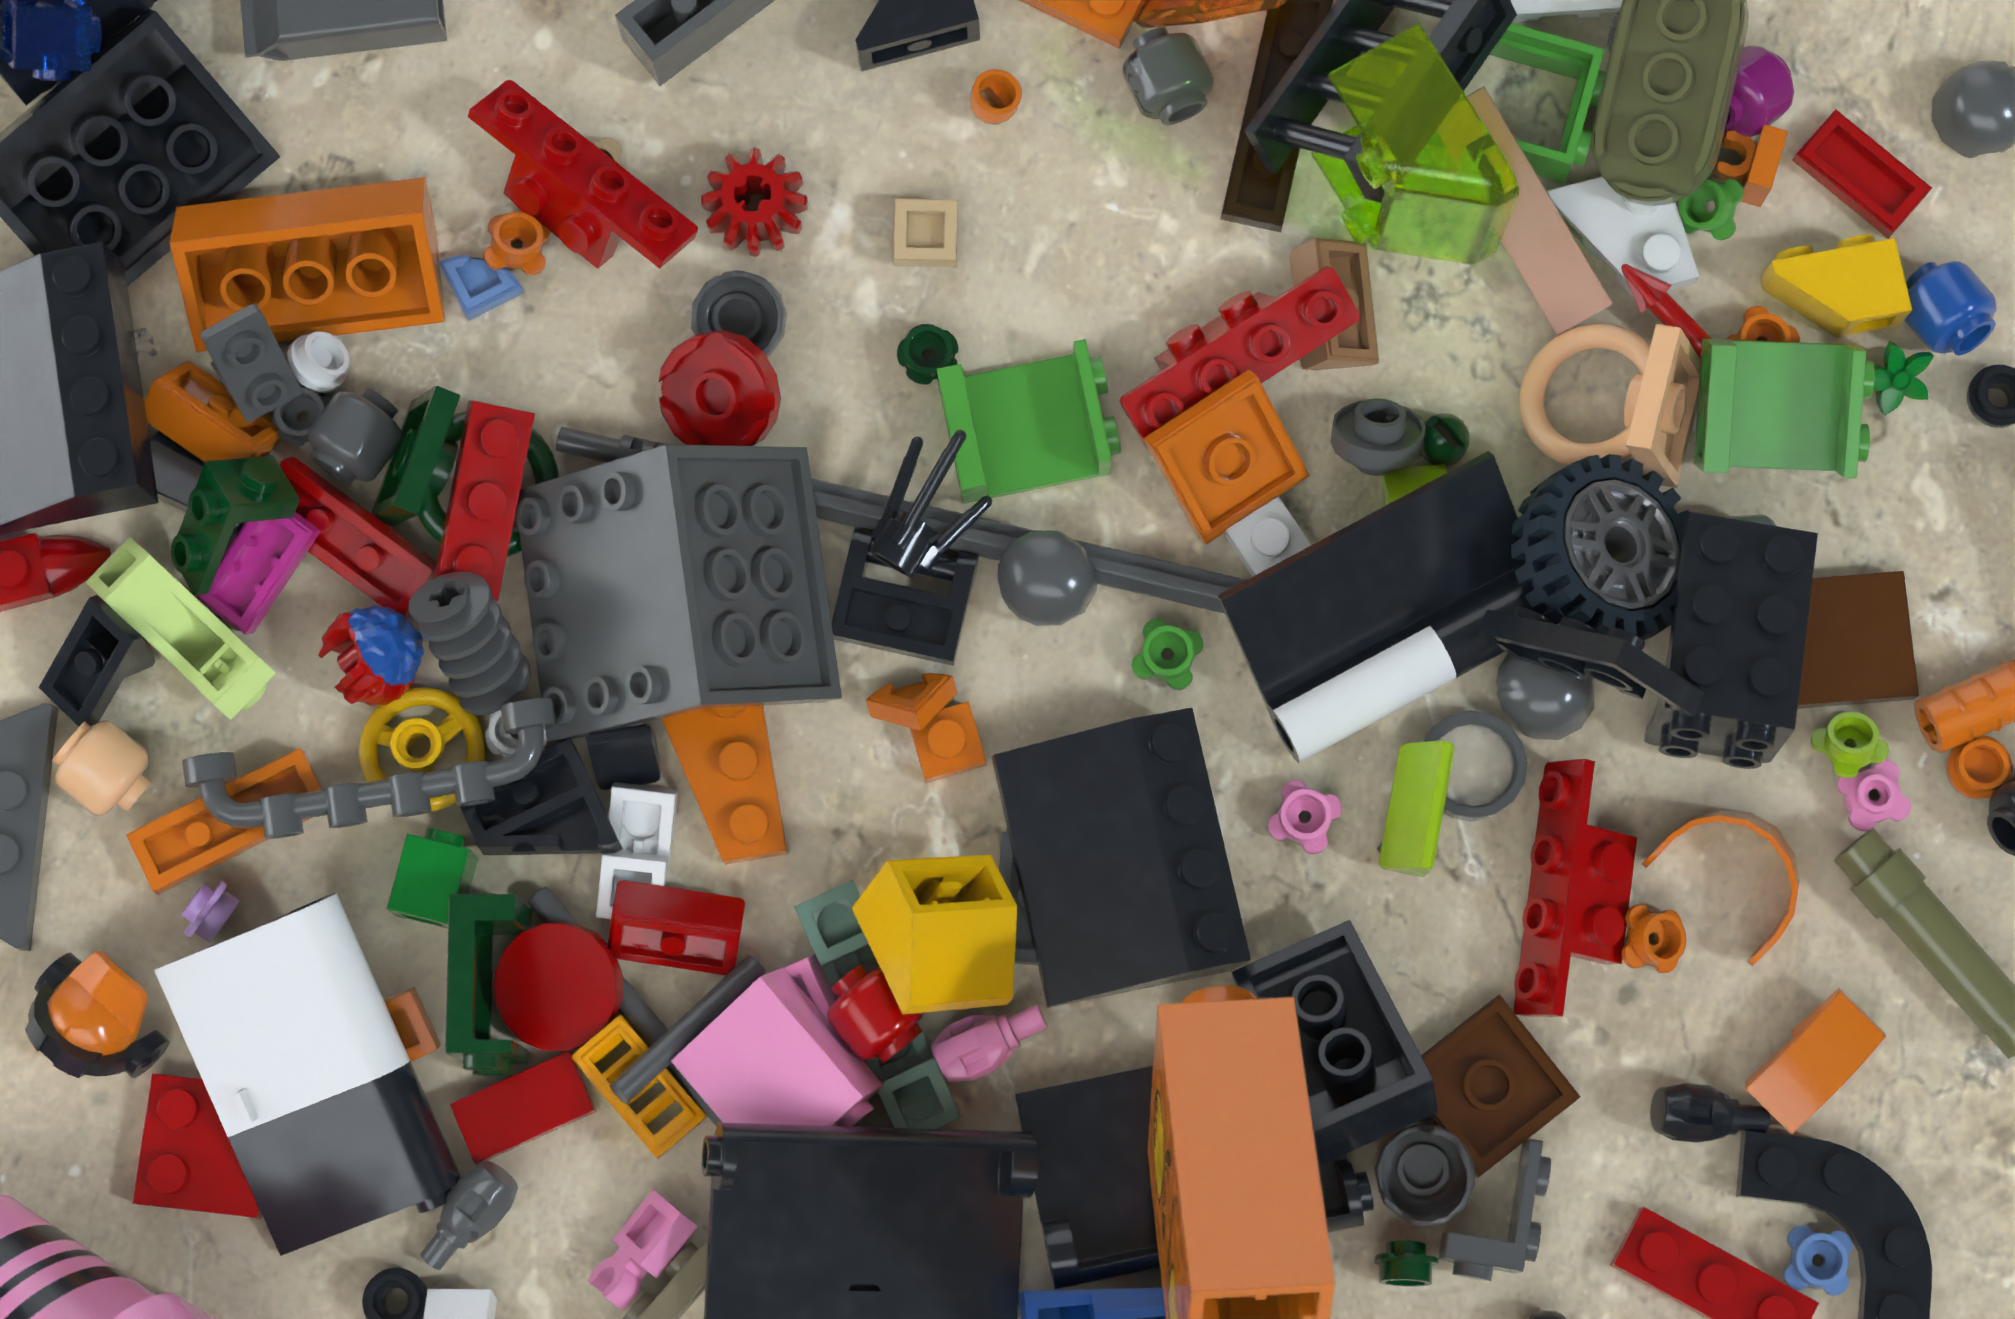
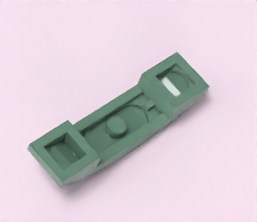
M854 880L794 906L830 987L859 964H862L868 973L879 967L852 910L853 905L860 897ZM923 1033L918 1035L884 1064L878 1056L871 1060H864L866 1065L884 1084L878 1093L894 1128L937 1129L961 1118Z

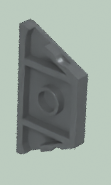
M40 704L0 721V939L21 951H31L52 769L51 760L53 759L58 708L53 704Z

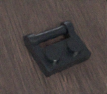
M855 528L832 618L834 640L954 666L970 594L976 576L979 555L961 551L958 557L941 554L930 572L919 566L915 572L916 574L952 581L949 596L864 578L868 563L885 567L889 566L870 553L869 550L876 540L871 536L872 532Z

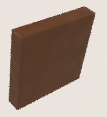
M1904 571L1813 578L1797 709L1914 700L1917 698L1919 692Z
M1500 994L1421 1055L1433 1078L1438 1113L1429 1116V1118L1435 1125L1445 1128L1460 1138L1469 1150L1475 1164L1476 1178L1487 1172L1581 1097Z

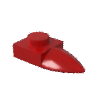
M37 533L0 542V612L56 598L74 590L86 582L111 555L110 549L82 537L63 535L40 537Z

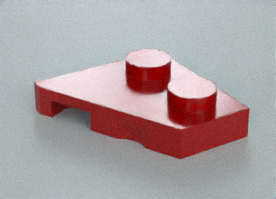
M152 1074L132 1204L262 1219V1213L203 1080Z

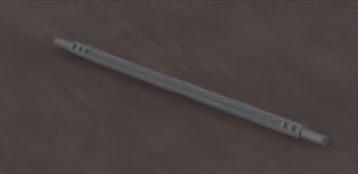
M561 427L557 436L556 451L608 463L667 444L625 434L621 440ZM811 478L818 519L869 531L875 529L882 518L890 496ZM903 500L898 515L901 511L908 513L914 502ZM928 505L920 519L934 530L928 541L932 544L963 513ZM979 517L947 549L1000 561L1002 554L1011 542L1033 530ZM1075 540L1088 551L1094 577L1100 585L1225 614L1218 595L1246 581V579Z

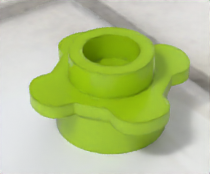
M1843 712L1836 715L1829 722L1828 728H1817L1811 737L1813 749L1823 752L1833 763L1834 773L1843 778L1856 777L1859 769L1870 763H1883L1889 753L1888 744L1884 740L1879 739V729L1875 722L1868 716L1858 712ZM1844 744L1852 745L1855 748L1847 747Z

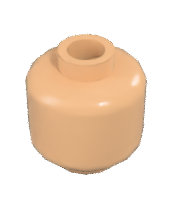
M108 720L97 722L92 727L84 721L51 760L58 766L54 776L55 784L58 788L96 816L107 814L116 804L127 812L151 783L141 775L149 764L150 757L148 751Z

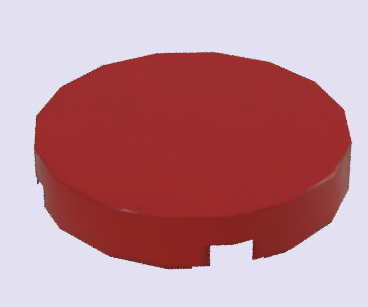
M725 330L701 332L673 348L661 367L659 382L662 381L661 390L663 395L659 398L661 414L673 435L685 445L755 446L766 438L777 422L781 401L777 374L765 353L744 336Z
M574 922L543 923L520 933L503 951L495 971V1001L503 1022L522 1042L542 1051H570L583 1046L617 1016L623 1000V973L617 958H613L611 951L605 946L607 943L597 932Z

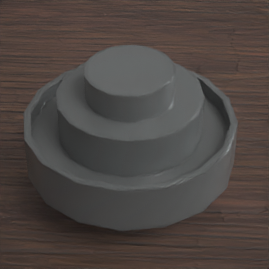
M1368 399L1346 405L1334 415L1330 443L1337 455L1346 462L1353 464L1361 472L1368 475L1381 476L1413 464L1422 455L1426 427L1421 417L1407 407L1387 399Z

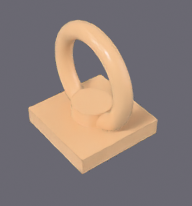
M1588 324L1567 330L1554 337L1539 350L1524 374L1520 388L1519 407L1525 431L1541 452L1568 466L1594 455H1599L1600 458L1608 454L1621 456V461L1633 456L1636 461L1643 464L1645 474L1654 470L1664 478L1661 486L1678 488L1698 407L1701 360L1680 327L1656 324L1651 344L1631 330L1611 324ZM1608 349L1621 353L1636 366L1640 373L1633 376L1627 390L1624 405V424L1626 429L1611 439L1597 443H1579L1563 437L1551 425L1544 406L1547 384L1555 370L1568 358L1586 350Z

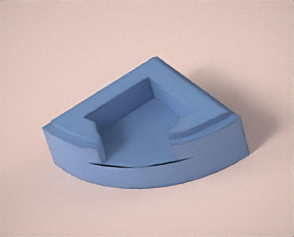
M459 255L438 262L469 321L524 293L518 280L507 268L504 267L501 270L491 269L486 265L484 259Z

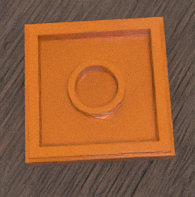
M1249 369L1143 438L1197 538L1205 545L1225 533L1229 527L1310 476L1258 376Z

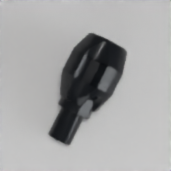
M1685 1083L1660 1087L1655 1091L1651 1101L1650 1120L1655 1132L1671 1140L1698 1143L1735 1135L1738 1131L1765 1133L1769 1129L1770 1113L1763 1106L1741 1105L1738 1099L1729 1098L1728 1095L1712 1086Z

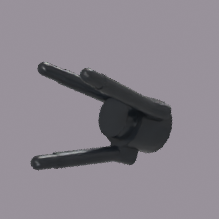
M957 430L952 436L908 513L901 511L898 515L923 446V439L921 437L915 436L911 440L882 518L871 533V536L876 540L869 550L870 553L907 577L912 578L919 566L930 572L941 554L992 505V498L987 495L983 496L932 544L928 541L934 530L920 519L966 439V433L963 430Z

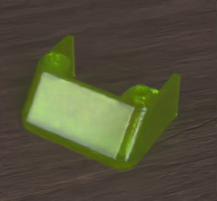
M1418 22L1330 72L1328 75L1330 82L1358 124L1343 134L1357 137L1362 132L1360 142L1363 151L1356 155L1357 163L1365 179L1374 189L1382 186L1385 190L1382 203L1365 199L1345 160L1311 152L1315 162L1345 208L1341 216L1353 240L1358 245L1367 242L1373 249L1468 265H1475L1496 253L1519 197V186L1508 161L1421 24Z

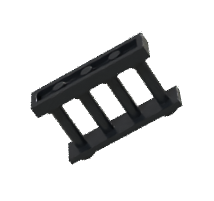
M1338 0L1245 129V133L1268 172L1277 174L1295 147L1345 160L1364 198L1386 204L1517 16L1511 0ZM1395 7L1441 18L1424 42L1378 31ZM1361 54L1408 65L1391 89L1345 78ZM1329 100L1375 112L1357 137L1311 125Z

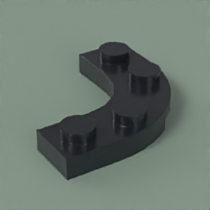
M1755 1131L1741 1132L1736 1197L1804 1205L1827 1213L1845 1228L1858 1251L1861 1283L1858 1319H1930L1932 1262L1926 1232L1912 1202L1888 1173L1860 1153L1829 1141Z

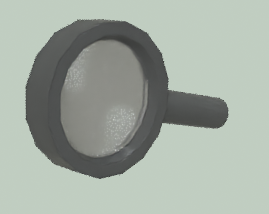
M1469 710L1451 714L1432 727L1424 742L1444 740L1453 742L1452 746H1455L1443 815L1446 814L1451 818L1473 822L1494 817L1512 804L1525 783L1528 762L1523 742L1509 724L1493 714ZM1382 843L1377 847L1379 853L1381 852Z

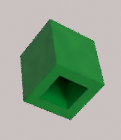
M434 828L427 829L425 838L407 834L386 909L397 917L448 929L449 894H469L479 858L470 849L463 847L465 837Z

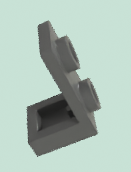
M256 304L243 308L201 332L200 337L213 360L211 365L247 424L303 393L263 313Z
M1528 1139L1522 1143L1507 1242L1450 1231L1442 1234L1438 1260L1453 1262V1275L1492 1281L1493 1270L1516 1274L1524 1271L1525 1260L1535 1262L1540 1244L1541 1223L1531 1221L1535 1195L1545 1197L1551 1171V1158L1541 1156L1543 1141Z

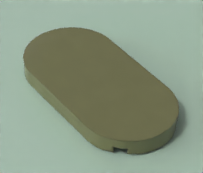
M1746 0L1622 1L1591 136L1592 155L1597 168L1609 186L1622 197L1642 205L1660 206L1671 204L1691 195L1710 176L1719 156L1747 34L1749 13Z

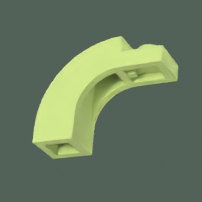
M131 536L86 581L114 611L155 647L230 720L240 710L253 706L264 694L267 682L276 674L273 669Z

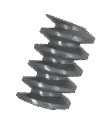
M452 572L440 575L426 582L415 591L409 601V612L416 621H419V631L426 640H429V649L439 659V668L446 677H449V686L459 696V704L463 710L474 715L491 714L501 710L502 705L516 700L528 684L531 676L530 663L521 652L520 644L511 633V627L501 614V608L492 596L491 588L484 578L472 572Z

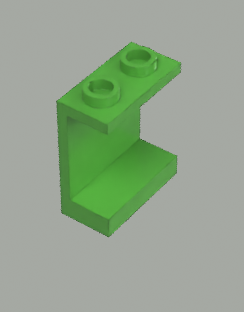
M1702 338L1694 465L1702 472L1729 473V467L1835 471L1844 478H1857L1858 462L1867 461L1870 447L1868 424H1861L1863 399H1871L1875 382L1873 361L1866 360L1867 351L1855 344Z
M1086 339L1073 341V355L964 376L962 364L937 369L938 386L949 439L951 440L957 430H963L966 433V439L954 460L963 504L976 502L986 495L996 498L1111 475V455L1121 453L1120 440L1114 416L1106 418L1102 416L1098 395L1108 393L1105 369L1101 356L1090 358Z

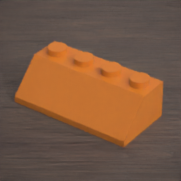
M426 177L176 207L169 243L196 352L208 351L200 337L203 330L251 304H256L259 307L277 343L295 341L304 334H311L316 331H323L336 336L445 322L441 271L438 263L437 232Z

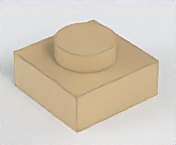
M895 199L894 266L957 267L958 200Z

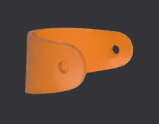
M1720 809L1692 817L1667 835L1641 864L1647 868L1674 839L1693 826L1718 821L1746 826L1767 839L1785 862L1792 887L1788 909L1774 931L1747 960L1753 966L1781 938L1794 917L1800 882L1794 851L1777 827L1753 813Z

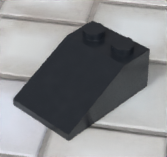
M1350 920L1232 971L1236 986L1250 991L1257 999L1294 997L1319 1166L1438 1113L1433 1078Z

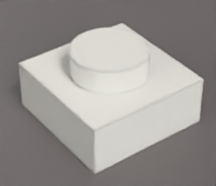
M1279 496L1225 531V537L1252 577L1311 546V543Z

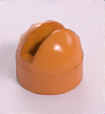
M992 69L981 73L976 78L970 93L971 109L975 117L986 124L993 125L1008 121L1016 113L1021 101V86L1013 75L1003 70ZM983 91L986 92L988 99L996 108H993L981 94Z

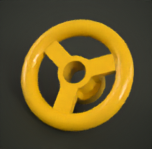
M431 687L411 688L400 699L394 700L388 705L377 706L367 719L359 742V761L366 782L387 779L379 763L378 744L390 748L394 758L404 768L413 772L436 771L435 765L440 761L444 753V746L463 731L467 743L465 763L485 761L486 740L477 715L464 711L459 704L460 698L456 695ZM416 706H431L450 714L436 726L423 718L407 719L396 728L387 726L389 721L397 714ZM420 738L429 739L431 743L429 752L421 758L412 757L410 753L412 744ZM455 795L431 797V812L447 808L456 803Z

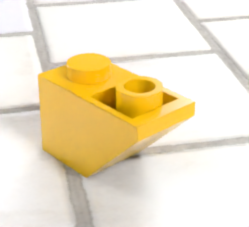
M1857 235L1836 244L1837 249L1816 253L1813 252L1812 246L1789 248L1775 255L1776 260L1770 262L1760 278L1762 289L1837 338L1899 327L1912 311L1895 238L1875 241L1874 235Z

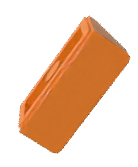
M190 361L184 362L153 380L144 401L147 423L204 462L264 457L282 440L279 437V428L273 425L271 417L267 414L247 424L222 383Z

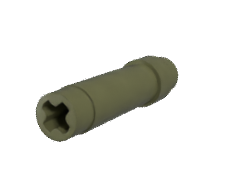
M1872 827L1834 859V862L1854 883L1850 890L1876 919L1881 917L1983 1034H1987L2008 1059L2015 1056L2014 983L1923 882L1926 876L1903 850L1898 848L1894 851Z

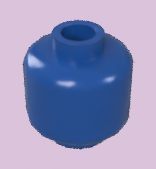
M1951 261L1938 266L1935 262H1929L1918 268L1906 281L1912 311L1904 321L1932 352L1939 354L1953 352L1955 355L1960 356L1974 350L1993 332L1996 325L1993 319L1997 310L1996 299L1992 292L1965 263Z

